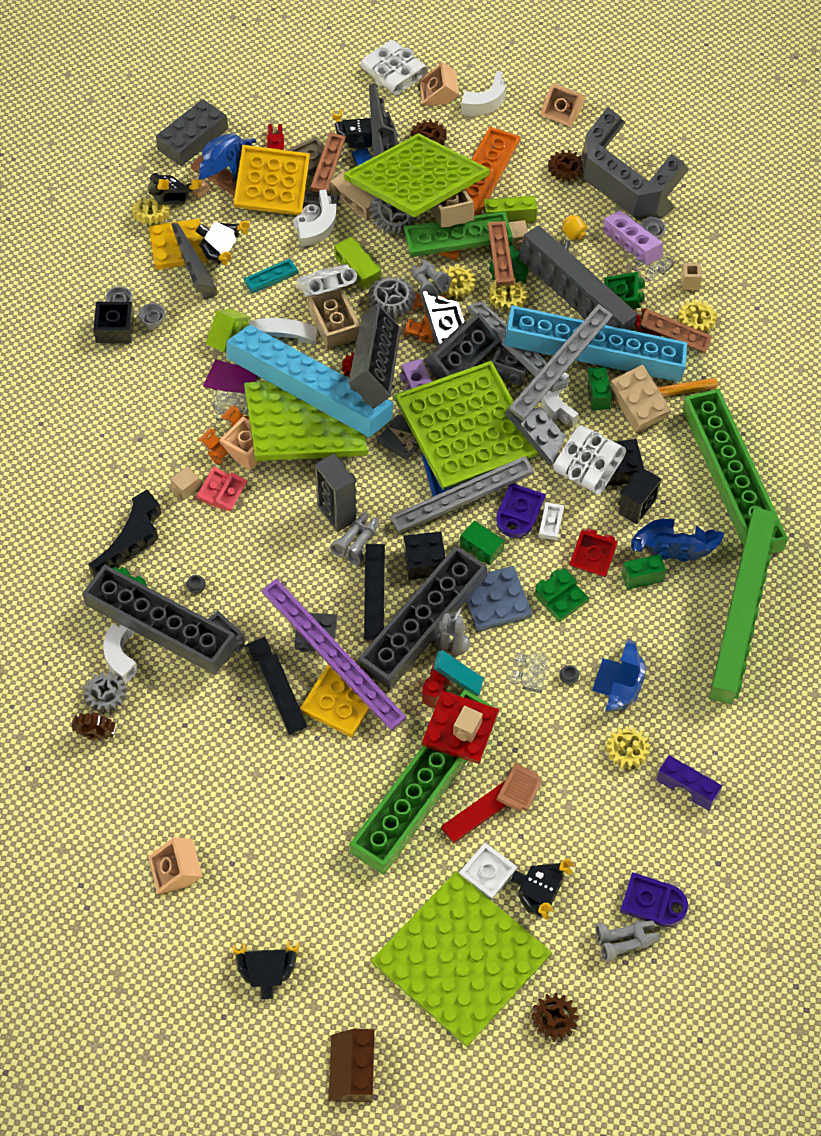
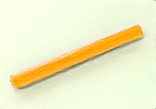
M709 378L657 388L661 395L666 397L715 389L718 387L717 378ZM613 397V403L617 405V402Z

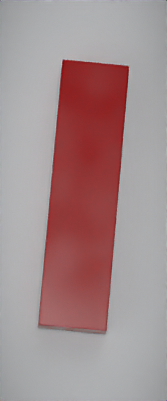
M505 781L441 826V830L453 844L507 806L496 800Z

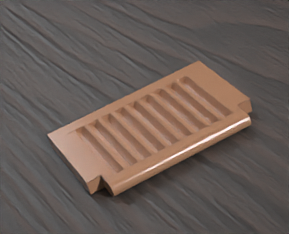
M515 763L496 800L519 812L521 809L528 811L542 783V779L538 778L539 774Z

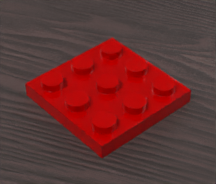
M442 691L422 740V746L480 764L498 717L499 709ZM464 706L483 713L482 724L472 743L467 740L462 741L453 735L454 724Z

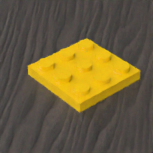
M200 218L171 222L180 225L201 262L207 263V258L199 247L203 237L195 232L201 223ZM171 223L149 225L155 270L185 266Z
M329 665L326 666L300 707L301 713L351 738L370 710Z

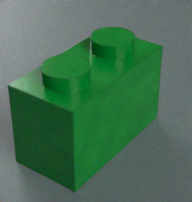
M606 367L589 368L586 384L592 411L610 409L612 395Z
M474 520L460 535V546L466 552L474 554L479 561L491 565L504 551V540Z
M661 554L624 562L621 574L628 590L664 582L666 568Z

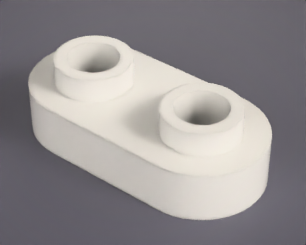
M315 204L307 205L302 210V214H298L294 219V229L298 230V223L316 220L321 215L320 207Z

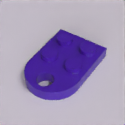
M514 483L510 484L497 512L496 524L499 531L511 538H520L527 535L535 524L546 494ZM512 524L515 525L517 528L515 530H509L507 526Z
M632 872L620 913L644 921H654L659 926L672 927L679 924L685 918L688 910V901L685 894L678 887ZM674 904L680 905L682 912L674 913L671 910V906Z

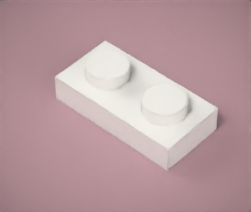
M545 503L539 538L557 541L564 505Z

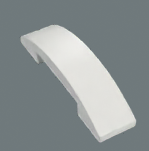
M263 318L249 321V325L270 336L298 338V343L316 344L318 329L308 323L284 318Z

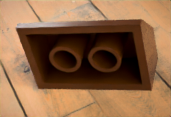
M350 1029L331 1035L328 1101L373 1102L375 1029Z

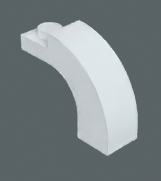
M496 71L493 85L487 91L479 93L464 91L461 115H486L502 105L506 97L505 79H502L503 72Z
M319 190L321 215L314 221L298 223L297 233L300 247L320 243L330 235L334 228L336 204H332L331 197L327 196L326 190Z
M564 373L562 377L568 382L569 375ZM564 389L555 392L549 390L541 399L543 410L554 422L559 418L562 423L573 428L577 424L578 413L560 399L559 394Z
M112 624L104 638V655L112 675L118 674L120 680L123 679L126 685L138 672L136 662L123 653L124 644L135 632L121 624L120 627Z

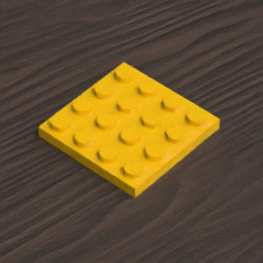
M242 145L234 207L289 215L302 214L310 154Z

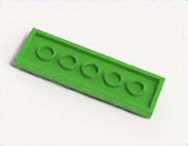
M506 212L476 215L473 221L452 225L451 227L441 228L438 221L404 226V234L410 257L490 245L488 222L505 221L508 242H513V235Z

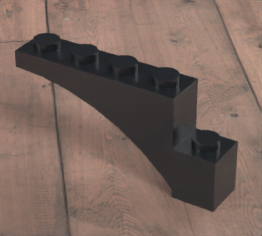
M148 489L132 498L133 506L130 516L117 539L99 557L88 564L90 574L93 577L97 575L104 564L111 568L119 566L129 557L137 555L142 549L153 545L159 540L157 529L150 521H154L162 515L161 508Z
M366 544L364 640H375L384 629L385 544Z
M266 637L244 645L251 663L258 672L279 713L287 734L290 735L306 728L307 724L276 653L272 654Z

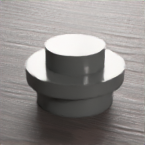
M192 575L187 580L186 586L191 593H200L205 589L206 582L200 575Z
M567 665L560 670L559 677L563 683L570 685L578 681L579 672L574 666Z

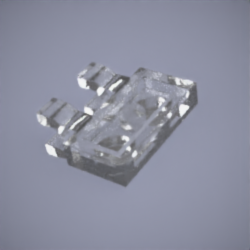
M663 254V257L648 264L650 266L647 269L649 274L645 276V279L651 282L658 273L664 275L674 266L675 261ZM635 258L633 260L635 265L632 267V270L639 272L644 263Z
M216 390L213 409H216L217 421L224 420L221 416L231 406H236L242 414L243 412L248 413L245 393Z
M516 652L513 666H526L527 669L526 673L512 669L509 683H522V689L541 694L550 656L536 652H530V656H526Z

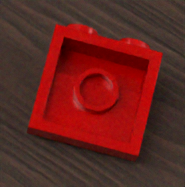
M587 528L585 531L581 529L569 566L606 578L618 546V541L615 540V537L608 534L601 536L595 530Z

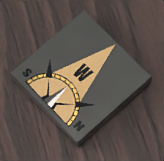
M397 415L377 438L378 444L405 460H408L419 447L405 418Z

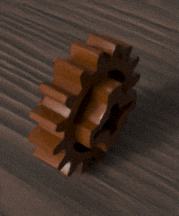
M425 119L423 123L417 122V126L413 125V130H411V137L419 133L443 146L447 140L446 129H443V124L438 125V121L433 123L432 119L429 122H426Z
M564 150L561 153L555 152V156L551 155L548 161V172H551V177L556 176V180L562 179V182L568 180L570 183L571 179L577 181V178L582 177L583 173L582 156H577V152L572 154L571 150H568L567 153Z
M80 713L79 716H74L71 728L72 731H76V734L83 735L88 740H107L108 737L113 738V735H115L116 723L111 722L112 719H107L99 713Z
M554 993L553 998L546 994L545 1001L539 998V1006H533V1011L536 1013L531 1015V1019L535 1020L532 1026L539 1027L537 1034L544 1033L545 1040L551 1036L553 1042H556L557 1037L564 1041L565 1034L571 1037L573 1033L571 1029L576 1030L577 1028L575 1022L579 1020V1016L574 1014L577 1013L578 1009L577 1007H571L572 1000L565 1001L566 995H563L560 999L557 993ZM563 1009H565L568 1012L569 1018L568 1015L565 1014ZM554 1015H558L556 1020L552 1019ZM541 1017L543 1020H545L547 1026L543 1024Z

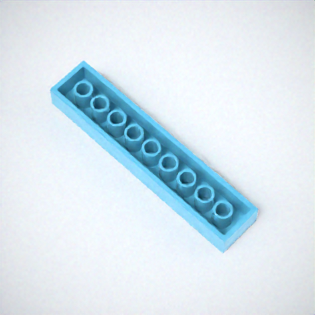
M511 305L504 345L554 356L584 320ZM605 325L578 356L576 361L628 372L644 365L648 374L652 377L680 382L686 368L687 342Z
M252 325L247 326L227 340V359L369 438L392 420V401L387 399L373 409L370 405L364 403L357 391L354 392L351 389L348 377Z

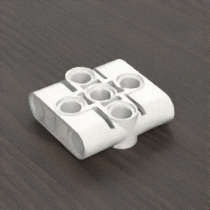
M390 40L367 55L360 64L363 70L375 78V83L378 86L386 87L394 95H398L419 81L428 72V67L414 56L411 49L403 48L395 40Z
M348 264L334 266L302 276L297 280L296 285L298 290L304 292L305 296L318 295L354 283L357 273L354 269L349 268Z
M580 425L568 440L555 461L553 468L555 472L570 479L579 486L595 494H600L623 460L626 449L600 433Z

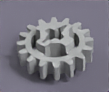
M101 672L100 677L94 674V680L88 679V685L84 686L85 692L83 696L86 699V705L90 706L92 711L98 709L99 714L103 710H106L107 714H109L110 709L117 711L116 706H123L122 700L127 699L125 694L127 693V688L124 680H120L118 674L113 677L112 672H109L108 675Z

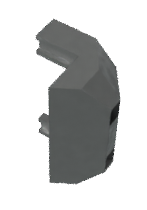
M607 107L586 134L582 152L583 178L635 219H646L649 216L663 218L675 208L667 197L689 169L685 163L671 154L651 180L648 181L605 149L625 125V121L621 119V116Z

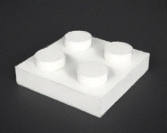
M484 843L459 874L492 901L510 880L518 867Z

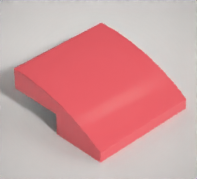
M213 466L196 499L214 507L231 511L247 480L233 472L229 475Z

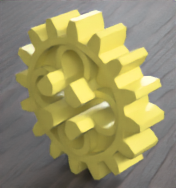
M152 197L148 200L146 198H143V201L137 200V203L133 204V219H136V222L142 221L143 225L145 223L149 225L155 223L158 225L159 221L163 223L164 219H168L170 215L169 205H159ZM149 208H152V214H151V215H150V213H149Z
M456 264L455 268L449 265L448 270L443 268V272L450 276L451 284L448 290L442 294H449L448 298L455 296L456 300L458 296H461L463 299L465 294L470 296L471 291H474L476 286L475 274L471 273V269L465 270L464 265L459 268L458 264Z
M515 278L514 285L496 286V282H494V285L490 286V303L495 304V309L500 307L501 312L507 309L509 313L511 305L523 308L527 298L526 286H521V281L516 283ZM506 288H510V292H509L510 302H507V301H506V300H507V291H506Z
M692 299L691 304L686 301L685 306L681 305L678 313V322L708 333L710 328L713 329L716 324L717 312L713 311V306L708 307V302L703 304L702 300L695 302Z
M628 726L625 727V731L618 728L617 734L612 732L611 738L607 740L606 752H610L608 758H614V765L620 763L621 769H623L624 765H627L629 770H631L632 765L639 768L640 763L645 764L646 758L650 754L651 745L646 744L648 737L643 738V731L637 733L635 727L632 731L629 730ZM631 740H636V741L633 742V745H632V748H631V747H630ZM624 748H626V749H627L626 755H625V756H620V755L623 754Z

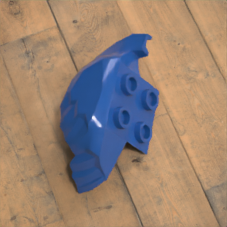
M230 133L221 135L208 142L202 150L204 161L200 163L199 180L215 175L229 166L236 181L242 145L253 146L252 143H256L255 138L242 139L240 136Z
M658 519L648 523L635 534L631 540L632 551L642 552L643 548H645L653 556L661 554L663 560L693 561L709 555L722 542L724 533L721 531L716 532L715 530L703 531L696 526L695 534H674L675 519Z
M629 638L623 650L621 663L602 659L592 691L609 695L605 712L623 710L634 703L638 698L645 678L647 667L643 657L639 654L636 642Z

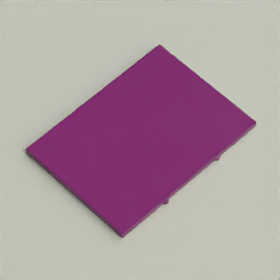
M215 359L203 387L246 398L244 383L255 382L257 375L239 365Z

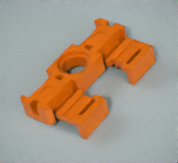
M420 293L416 295L412 308L414 311L419 307L424 309ZM426 313L423 323L413 322V319H409L404 336L407 337L409 333L418 336L420 341L432 344L434 337Z
M231 406L221 416L222 419L229 420L232 423L231 427L242 417L249 420V416H243L236 406ZM208 429L198 441L203 442L211 450L208 451V455L215 464H222L221 460L228 452L220 444L219 440L221 438H217L214 429Z

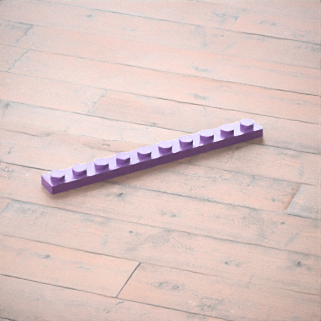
M277 578L262 589V594L391 732L406 720L403 712Z

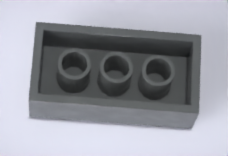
M202 99L156 135L157 149L182 167L202 151L208 142L228 130L227 115Z
M478 312L468 317L423 361L436 378L441 379L472 368L501 340Z
M333 454L315 464L317 506L334 529L339 532L356 520L357 490L355 483L357 481L353 473L347 471L343 460L338 459Z

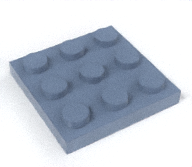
M514 566L487 572V578L466 601L477 632L532 617V611Z

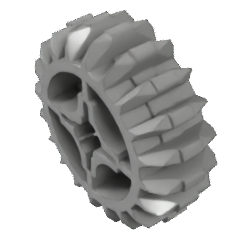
M374 196L369 205L371 207L369 213L372 214L370 219H374L373 225L377 224L379 226L377 230L383 229V234L389 232V235L404 233V226H410L414 218L390 204H383V200ZM393 220H396V221L400 220V221H401V223H391V222H392Z
M387 276L386 279L381 277L380 282L375 281L368 292L370 308L379 303L395 320L397 316L402 318L404 314L408 315L415 301V292L412 285H409L408 280L403 282L402 277L400 279H397L396 276L393 278Z

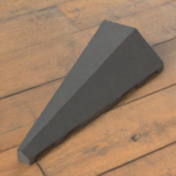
M375 83L369 86L373 157L399 144L397 140L399 135L389 112H386L383 103L385 101L379 97L378 85Z
M171 223L186 270H189L196 293L202 292L204 299L217 296L216 285L178 223Z

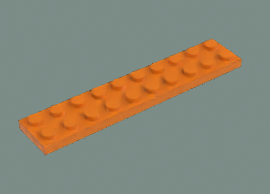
M493 127L488 128L472 160L489 168L490 175L465 189L474 202V216L482 214L484 199H490L520 142L521 136ZM462 249L436 254L457 260Z

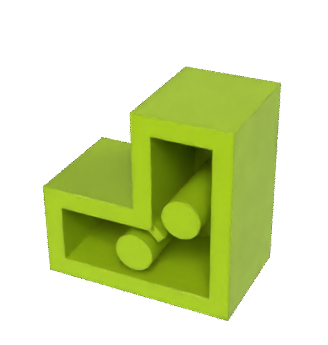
M234 309L217 310L206 345L226 352L227 340L249 326V316Z

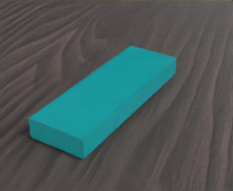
M289 258L245 277L244 283L253 294L297 275L298 269Z
M438 651L433 669L475 696L480 695L484 678L445 651Z

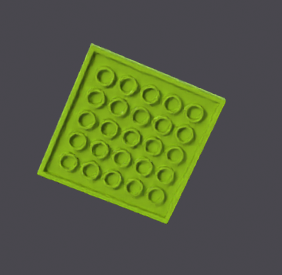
M418 133L344 173V180L416 217L489 176L490 169Z
M492 361L406 390L394 396V400L442 490L470 481L521 457L526 456L529 459L540 455L506 416L505 412L514 401Z
M270 382L244 383L255 461L327 458L333 454L337 457L367 456L368 449L364 434Z
M456 871L371 959V963L465 1047H468L546 962L552 952Z

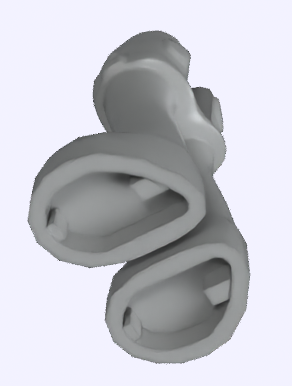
M422 259L420 261L422 266L417 268L413 265L411 267L413 278L421 284L420 293L426 291L428 295L437 297L439 296L437 288L443 293L448 290L451 284L450 276L445 272L437 273L433 263ZM428 278H431L434 281L437 288L431 282L428 281Z
M366 512L362 513L352 522V527L345 535L331 543V552L338 557H343L346 553L350 563L360 565L363 561L362 548L368 539L376 534L379 519L374 517L366 526L369 514ZM357 533H359L360 536H359V537L356 539V541L348 548L350 542H351V541L353 540V538L357 535Z
M449 613L444 614L439 622L440 633L435 637L434 645L438 651L443 650L447 653L451 644V635L453 636L452 655L464 654L470 647V640L463 634L466 630L462 616H457V619H452Z
M635 921L632 925L609 930L604 923L596 924V938L598 945L601 946V954L604 960L609 963L614 961L616 956L637 948L645 949L659 942L660 936L658 933L645 935L646 932L655 929L654 921ZM630 936H634L635 938L621 943H610L612 941H616Z

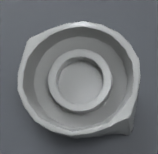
M651 216L644 219L640 224L641 227L658 240L661 239L666 230V225L662 220Z
M121 286L111 288L106 293V301L132 302V292L128 288Z
M156 302L146 304L139 310V319L148 332L158 328L165 317L164 308Z

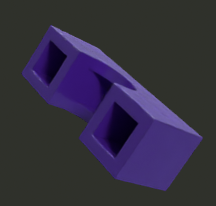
M668 755L660 767L656 781L673 791L676 787L687 790L692 795V802L708 811L714 805L723 786Z

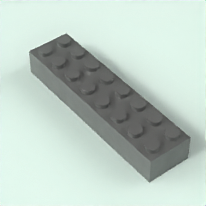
M538 225L524 234L518 255L520 261L528 266L534 274L539 276L546 285L551 287L558 296L562 297L570 307L574 308L582 318L586 319L595 307L600 304L613 314L606 324L607 326L632 331L638 314L541 226Z
M379 303L375 304L361 316L349 378L351 389L354 392L357 391L364 403L370 405L373 409L391 397L401 327Z
M455 546L358 658L360 668L391 690L440 633L439 622L444 614L449 613L450 618H453L487 578V566L458 546Z
M105 564L82 593L86 606L214 675L217 674L237 646L235 633Z

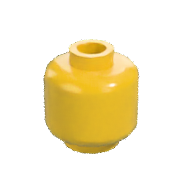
M570 215L562 222V231L571 241L576 239L580 241L586 236L587 225L580 216Z

